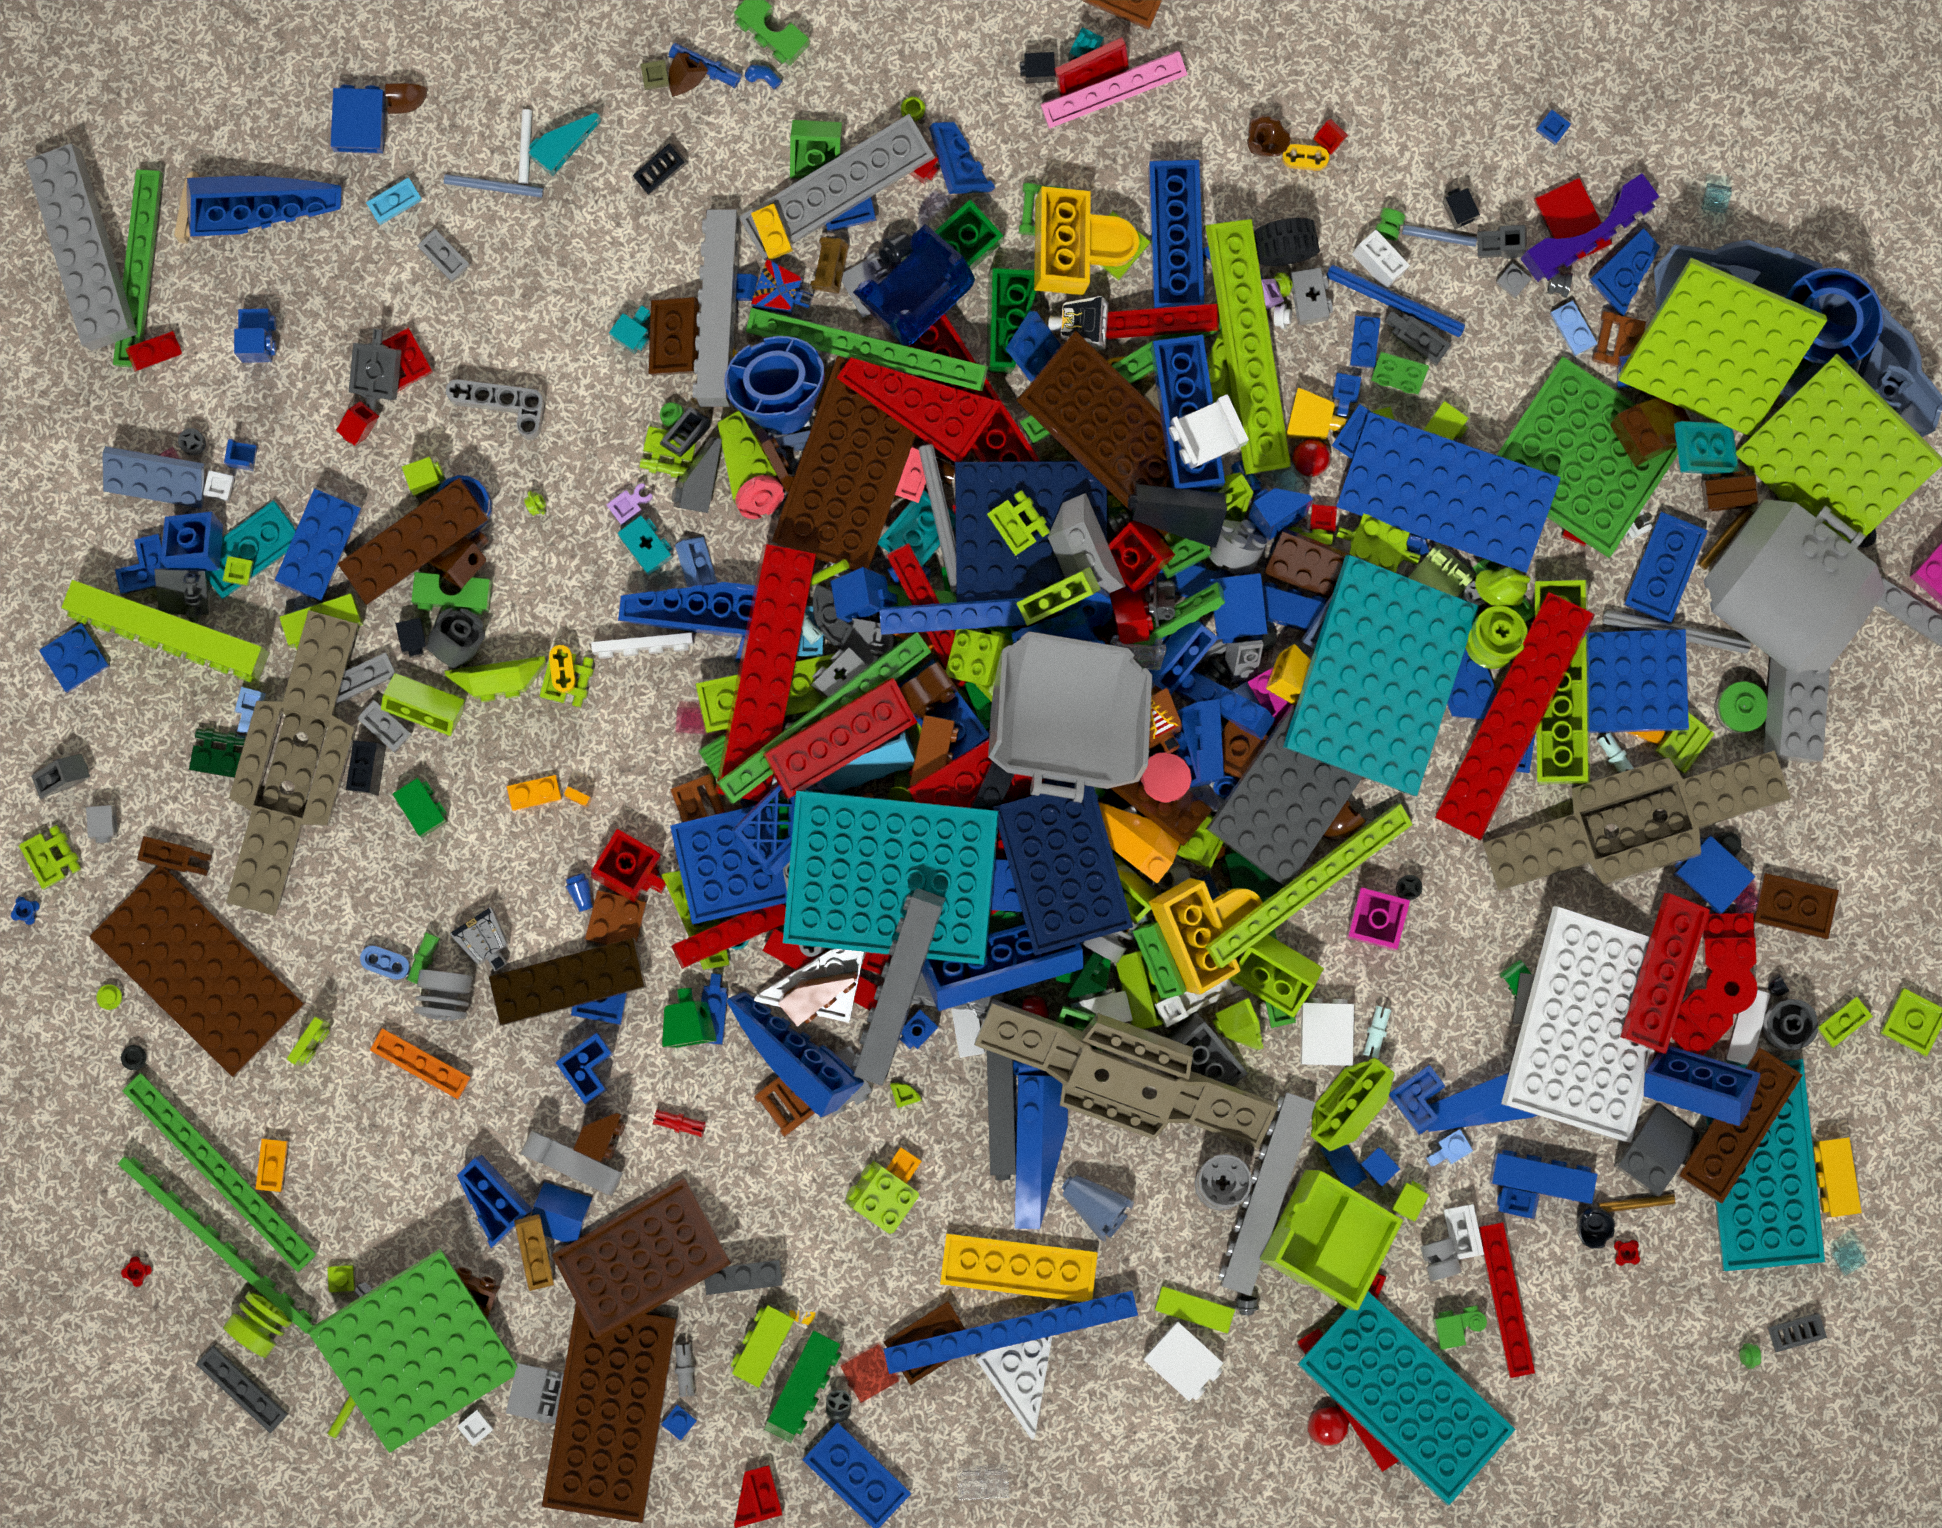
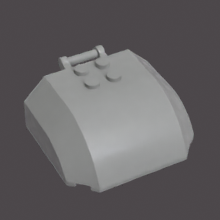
M1764 500L1748 518L1703 580L1705 588L1710 591L1712 599L1710 602L1711 611L1792 674H1801L1803 671L1813 670L1816 673H1825L1849 644L1885 593L1877 564L1857 550V547L1866 536L1860 531L1857 533L1830 512L1831 509L1826 505L1814 517L1795 502ZM1826 521L1828 524H1830L1832 527L1838 530L1841 534H1843L1845 537L1851 540V542L1848 543L1846 540H1844L1842 537H1840L1838 534H1836L1833 530H1831L1822 522Z
M1027 632L1019 641L1004 648L1000 655L992 697L988 757L1007 773L1031 776L1030 794L1036 796L1040 794L1071 798L1073 802L1081 803L1084 796V785L1108 789L1138 782L1148 767L1152 674L1146 668L1142 669L1133 659L1135 655L1129 648ZM1042 778L1074 783V788L1043 784Z

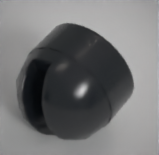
M1780 974L1773 977L1768 983V989L1771 990V994L1774 996H1782L1790 992Z

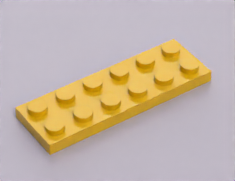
M946 1233L940 1285L1084 1302L1093 1298L1098 1252Z

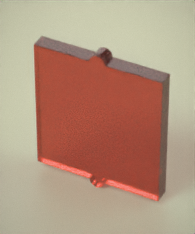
M879 1344L840 1366L849 1381L848 1386L853 1388L860 1403L899 1382L896 1373L889 1374L885 1354Z

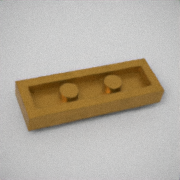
M539 1214L514 1220L529 1291L554 1285Z

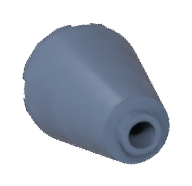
M1076 1175L1074 1178L1070 1176L1062 1186L1064 1190L1063 1197L1096 1236L1106 1242V1235L1111 1238L1128 1217L1124 1213L1127 1207L1132 1210L1134 1201L1129 1197L1079 1175Z

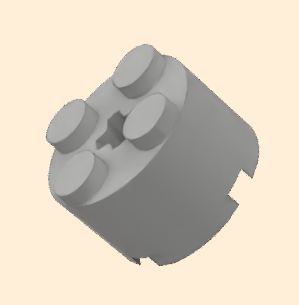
M1224 519L1216 548L1210 547L1211 555L1209 557L1220 568L1225 565L1230 568L1229 572L1233 574L1248 575L1256 568L1267 540L1256 530V525L1249 520L1238 522Z

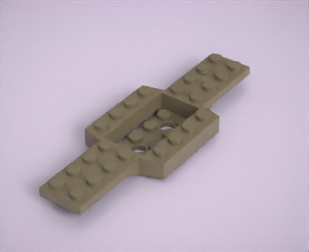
M308 610L283 701H256L229 799L252 812L226 903L276 916L303 825L329 826L356 732V728L334 716L339 691L358 627L356 623ZM283 711L285 718L262 799L257 802ZM299 732H304L308 736V743L303 747H298L294 743V736ZM284 781H291L294 784L295 789L291 795L281 793L280 786Z
M1775 750L1686 779L1681 777L1670 758H1666L1572 788V815L1484 842L1483 846L1498 892L1585 865L1591 866L1602 885L1605 886L1701 856L1700 829L1791 800ZM1674 785L1672 790L1590 816L1583 815L1596 809ZM1657 809H1663L1667 812L1668 818L1663 823H1657L1653 819V812ZM1609 824L1616 825L1619 828L1618 836L1608 838L1604 833L1605 827Z
M993 999L974 1043L977 1047L1046 1071L1062 1083L1060 1106L1153 1140L1157 1138L1168 1123H1189L1259 1149L1278 1109L1277 1102L1190 1071L1193 1047L1097 1013L1086 1028L1080 1031ZM1091 1045L1176 1075L1179 1078L1174 1079L1169 1075L1149 1070L1147 1067L1138 1066L1122 1058L1105 1054L1098 1049H1092ZM1098 1069H1106L1109 1072V1077L1101 1080L1094 1073ZM1146 1086H1152L1157 1090V1093L1153 1097H1147L1143 1094L1142 1090Z

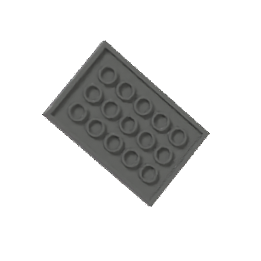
M1291 705L1206 828L1283 888L1292 882L1363 778L1283 748L1296 708L1295 705Z

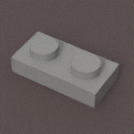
M436 229L417 245L452 283L470 267V264Z
M375 700L357 718L394 753L412 735L388 712L381 710V706Z

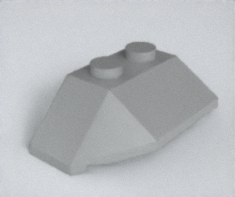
M1086 493L1064 502L1048 535V539L1065 578L1090 567L1100 588L1106 592L1111 593L1125 587V583Z

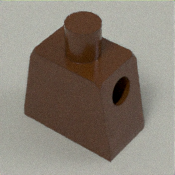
M478 531L470 539L463 537L429 562L441 577L462 589L486 562V557L480 550L489 540L482 532Z

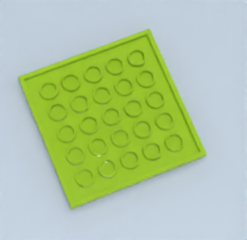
M1690 258L1618 374V381L1717 423H1723L1729 428L1752 437L1827 322V317L1824 314Z
M1838 354L1818 371L1736 452V455L1782 501L1795 502L1814 517L1826 505L1831 509L1830 512L1857 533L1860 531L1865 536L1874 530L1942 466V457ZM1826 521L1822 522L1831 530H1833L1836 534H1838L1840 537L1846 540L1848 543L1851 542V540H1849L1847 537L1841 534L1838 530H1836Z

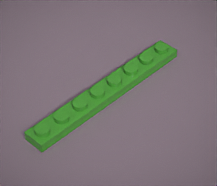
M136 169L122 285L137 335L115 342L113 365L117 367L133 368L125 348L143 342L163 179L161 171Z

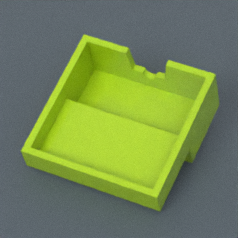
M1305 1170L1259 1260L1296 1282L1313 1287L1346 1308L1358 1311L1404 1220L1321 1170Z

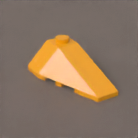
M1098 802L1111 849L1158 883L1173 864L1180 843L1152 820Z

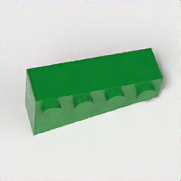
M992 268L988 274L986 366H988L987 372L1011 374L1016 366V362L1007 352L1006 347L1028 312L1031 311L1036 294L1034 290L1035 270Z
M813 1330L764 1430L789 1443H792L796 1433L802 1434L808 1422L804 1420L807 1411L813 1412L819 1400L815 1395L819 1388L824 1390L830 1378V1375L826 1373L830 1365L836 1366L842 1354L838 1351L841 1344Z

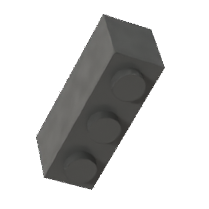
M781 1259L727 1266L704 1279L706 1295L784 1285Z

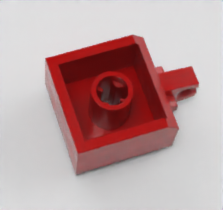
M1137 521L1130 522L1108 545L1124 583L1133 592L1144 588L1176 555L1151 526Z
M616 829L591 870V878L634 903L642 890L648 892L649 888L662 894L666 888L664 880L657 877L659 871L656 870V867L661 861V855L656 850ZM625 862H629L630 869H622L621 863L625 865Z

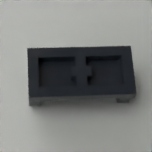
M353 740L346 790L379 796L386 746L374 742Z

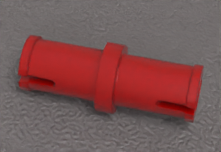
M657 1109L654 1117L656 1118L653 1119V1125L674 1129V1132L679 1134L680 1132H685L701 1138L704 1135V1128L706 1127V1122L687 1118L682 1113L676 1115L661 1111L660 1109Z

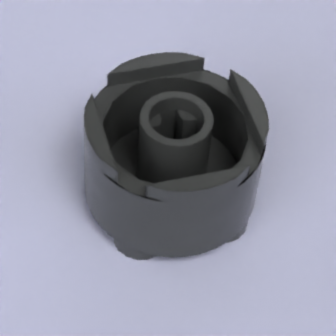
M449 608L438 616L429 634L427 649L450 668L458 669L460 666L470 663L476 656L485 638V633L482 629L484 625L480 618L469 610L461 608L460 611H452L453 608Z
M1788 999L1779 1001L1769 1007L1764 1016L1762 1030L1771 1045L1780 1050L1791 1051L1811 1044L1817 1036L1819 1025L1816 1012L1808 1003L1802 1000ZM1793 1020L1792 1026L1794 1029L1788 1030L1786 1021Z

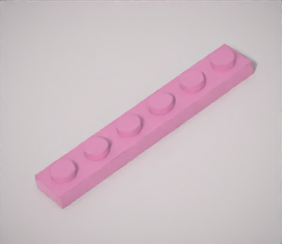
M1175 51L1041 103L1040 106L1048 128H1052L1188 74L1180 52Z

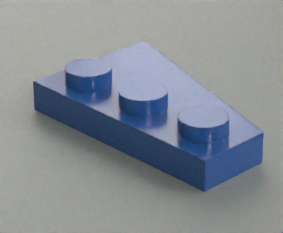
M955 122L932 123L929 130L948 194L993 191L996 187L982 173L984 168L979 161L976 162L969 152L970 146Z
M1644 228L1632 237L1589 279V282L1621 316L1625 315L1632 297L1635 296L1643 276L1647 273L1660 248L1659 244Z

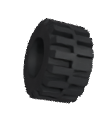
M1308 218L1281 219L1264 224L1254 231L1258 262L1262 265L1283 266L1308 260L1320 251L1315 222Z

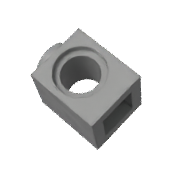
M112 805L86 807L88 838L95 839L96 843H109L111 838L118 837L116 807Z

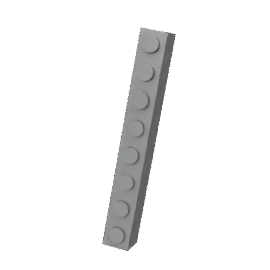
M707 210V216L702 220L705 242H701V256L704 257V265H700L699 276L700 280H703L702 289L698 290V302L701 304V312H697V326L700 327V336H696L695 347L696 351H699L698 359L694 360V373L697 374V383H693V398L697 399L700 407H730L724 379L728 365L733 359L740 218L737 210Z
M1287 1092L1284 1094V1097L1279 1096L1277 1100L1278 1115L1276 1121H1271L1267 1130V1135H1270L1268 1145H1262L1258 1157L1262 1159L1260 1169L1255 1168L1251 1177L1254 1184L1252 1193H1249L1243 1201L1242 1207H1245L1246 1210L1243 1218L1238 1217L1234 1231L1238 1232L1235 1242L1230 1241L1226 1255L1230 1256L1227 1266L1222 1265L1218 1280L1222 1281L1220 1286L1249 1296L1252 1294L1262 1261L1259 1259L1274 1229L1316 1103Z

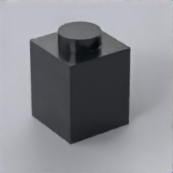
M1054 52L1024 53V61L1020 62V77L1025 76L1026 84L1055 82Z
M1456 188L1446 194L1447 197L1444 199L1443 205L1455 230L1478 220L1480 213L1468 188L1462 191L1460 188Z
M415 618L395 623L402 653L404 655L409 654V658L424 655L423 651L428 650V642L423 620Z

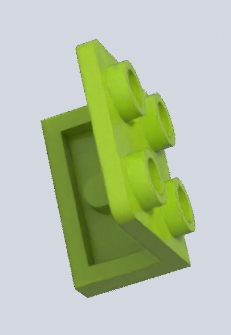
M981 628L957 629L945 672L950 678L987 686L991 681L999 649L1003 650L1007 646L1013 645V642L1005 639L1006 634L991 631L989 635L985 634V630Z
M873 1160L871 1164H868L863 1169L858 1183L848 1190L844 1202L882 1230L892 1234L918 1199L919 1193Z

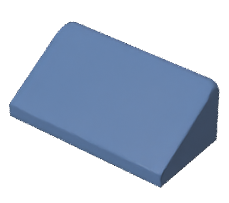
M704 536L682 540L675 544L687 587L717 583Z

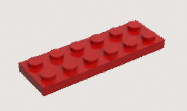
M890 678L764 752L763 755L786 798H791L796 795L797 790L803 791L916 724L917 721L895 679Z
M1664 893L1620 1038L1666 1054L1710 909L1671 893Z

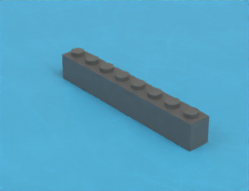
M916 888L913 896H907L903 907L904 910H907L905 918H900L896 932L900 933L898 941L893 940L889 950V955H892L890 963L886 962L881 977L885 978L883 986H878L874 999L878 1000L876 1008L872 1007L869 1012L867 1022L871 1024L869 1030L864 1029L860 1044L864 1046L862 1052L857 1051L853 1061V1066L856 1067L855 1077L883 1086L888 1076L946 898Z

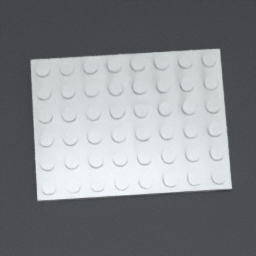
M1553 906L1501 1104L1623 1142H1632L1644 1096L1645 1072L1653 1061L1655 1051L1620 1038L1651 937Z

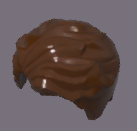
M1262 115L1250 120L1247 144L1252 154L1262 157H1276L1286 152L1291 138L1289 132L1281 125V121L1268 115Z

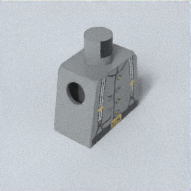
M489 907L450 933L454 940L478 965L488 960L493 970L498 971L508 964L500 951L508 947L509 944L493 908Z

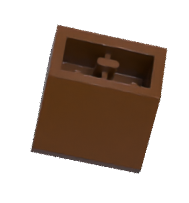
M615 1113L583 1126L573 1150L599 1162H605L606 1159L611 1160L617 1145L613 1144L617 1135L621 1136L627 1124L626 1121H623L625 1115Z

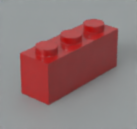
M1125 584V587L1111 592L1112 617L1119 644L1125 645L1149 641V630H1153V623L1144 590L1133 592Z

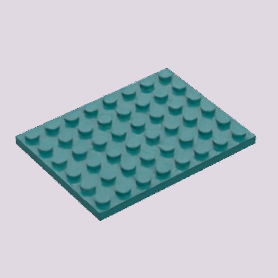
M1345 555L1283 748L1411 796H1417L1464 654L1468 634L1472 629L1479 606L1354 556Z
M797 790L783 943L889 954L893 940L898 941L900 933L896 932L901 917L905 918L907 910L903 909L908 895L913 896L916 888L946 898L926 959L986 964L999 811Z

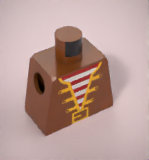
M1166 688L1151 696L1149 748L1161 743L1167 754L1172 753L1180 747L1174 735L1181 731L1182 724L1171 695Z

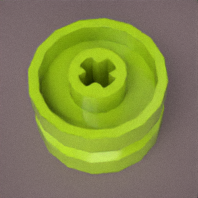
M1493 606L1487 608L1474 620L1465 648L1470 658L1476 664L1484 668L1498 669L1506 666L1524 649L1523 642L1528 634V629L1523 618L1516 611L1505 606Z

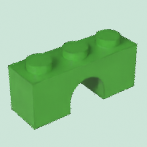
M744 0L734 11L735 24L742 31L747 32L749 30L755 35L753 39L762 48L766 46L773 51L772 56L779 63L784 64L786 62L791 66L810 45L809 38L792 23L780 32L769 30L765 23L773 13L772 6L765 0Z
M415 572L411 602L414 605H418L417 609L432 611L433 607L443 608L442 611L453 608L452 611H458V609L462 608L471 611L476 616H482L483 612H489L492 582L490 579L471 578L458 594L446 595L442 591V577L440 574Z

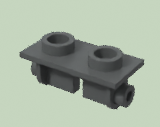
M1156 575L1154 577V585H1150V598L1154 601L1149 602L1151 617H1155L1156 626L1159 627V619L1170 620L1175 616L1176 585L1170 579L1158 582Z

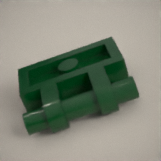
M208 727L206 730L196 728L195 738L204 739L203 747L193 745L189 770L235 778L241 753L234 752L235 746H244L246 736L237 735V732L232 731L228 733L217 732L214 728ZM213 741L226 743V750L213 749Z

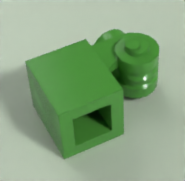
M1478 1305L1464 1307V1313L1453 1314V1310L1439 1312L1438 1318H1433L1438 1349L1442 1350L1466 1345L1464 1329L1467 1326L1476 1332L1486 1328L1487 1319L1479 1311Z

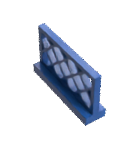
M821 781L814 783L815 786L811 785L806 788V791L812 792V789H819L821 793L831 794ZM779 783L731 830L761 864L760 868L764 873L775 876L790 862L795 795L789 798V804L778 803V793L782 790ZM765 806H772V821H761V810ZM778 806L789 807L788 822L777 821ZM747 824H755V839H747L741 832ZM761 824H772L771 839H760ZM777 824L788 825V835L784 839H777ZM760 842H771V853L764 859L760 854Z

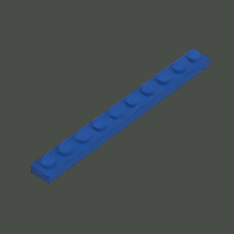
M1131 1290L888 1347L883 1350L889 1374L1138 1316L1133 1291Z

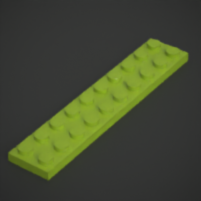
M1252 219L1206 225L1234 409L1249 439L1247 444L1241 447L1245 474L1291 467Z

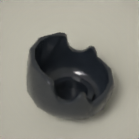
M1599 1207L1590 1208L1579 1216L1576 1231L1582 1243L1591 1249L1603 1248L1606 1242L1614 1237L1615 1221L1608 1211Z

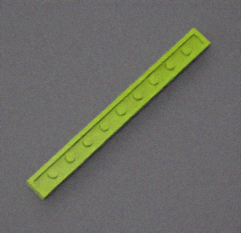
M1394 804L1205 947L1218 968L1226 966L1413 824L1402 804Z

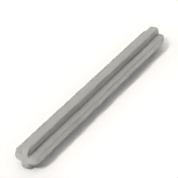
M932 444L919 447V454L950 589L952 592H956V544Z
M1610 610L1604 612L1602 619L1603 624L1635 631L1686 629V641L1745 654L1749 652L1751 641L1748 639Z

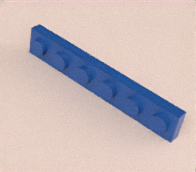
M1024 598L879 608L881 635L1027 625L1016 604Z

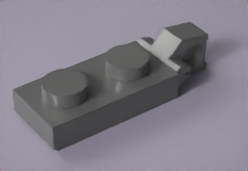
M1391 311L1384 321L1394 328L1392 334L1398 340L1435 366L1438 365L1451 347L1450 343L1412 316L1409 317L1405 314L1401 318Z

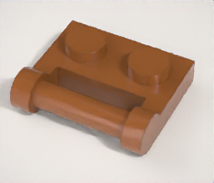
M1602 312L1601 321L1603 322L1597 351L1593 353L1592 361L1618 367L1619 356L1631 354L1644 334L1646 321L1616 315L1611 312ZM1612 323L1618 324L1619 328L1613 356H1608L1606 352Z
M713 773L670 789L683 822L708 817L697 789L701 786H704L715 815L725 813L720 797L715 793L716 787L714 785L715 778Z
M779 1077L754 1096L757 1103L761 1102L781 1130L779 1132L783 1137L787 1136L815 1114ZM773 1091L795 1118L792 1122L789 1123L768 1096Z

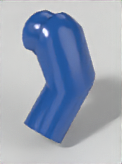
M751 65L747 68L748 71L745 72L747 81L752 83L757 79H764L773 90L783 82L768 66Z

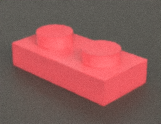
M911 446L895 495L919 503L926 480L919 449Z

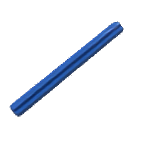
M1331 265L1327 272L1328 279L1452 335L1460 337L1465 329L1464 323L1335 265Z

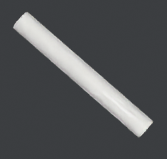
M530 109L522 110L519 184H528L530 156L528 152L530 151L532 110Z

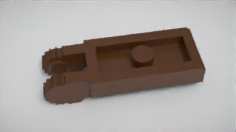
M761 428L755 432V436L777 474L779 482L785 491L789 493L794 475L787 468L789 465L783 454H777L775 449L779 448V445L772 434L768 436L764 429Z
M143 836L137 860L184 873L188 871L207 876L208 870L202 867L189 866L192 856L200 860L211 861L212 855L194 851L190 847Z

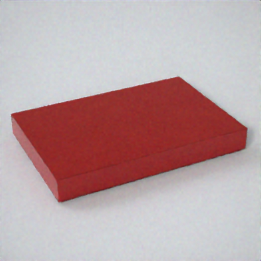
M1121 37L1055 68L1060 96L1128 69L1126 44Z
M1580 178L1534 199L1552 238H1573L1586 234L1602 223ZM1601 239L1597 242L1598 247L1587 255L1584 252L1579 254V260L1611 246V240L1609 239L1605 242L1604 239Z

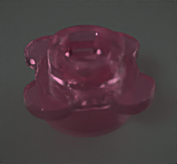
M1751 886L1742 891L1733 901L1737 905L1736 911L1739 914L1751 913L1758 906L1759 899L1754 895L1755 889Z

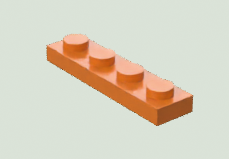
M383 1028L370 1048V1051L458 1100L471 1079L470 1076Z

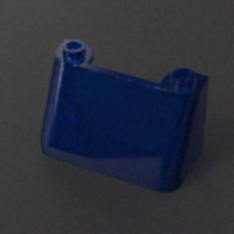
M926 224L915 231L911 237L910 245L913 252L879 284L870 279L863 281L853 291V294L861 304L904 346L914 343L971 289L975 281V276L963 256Z

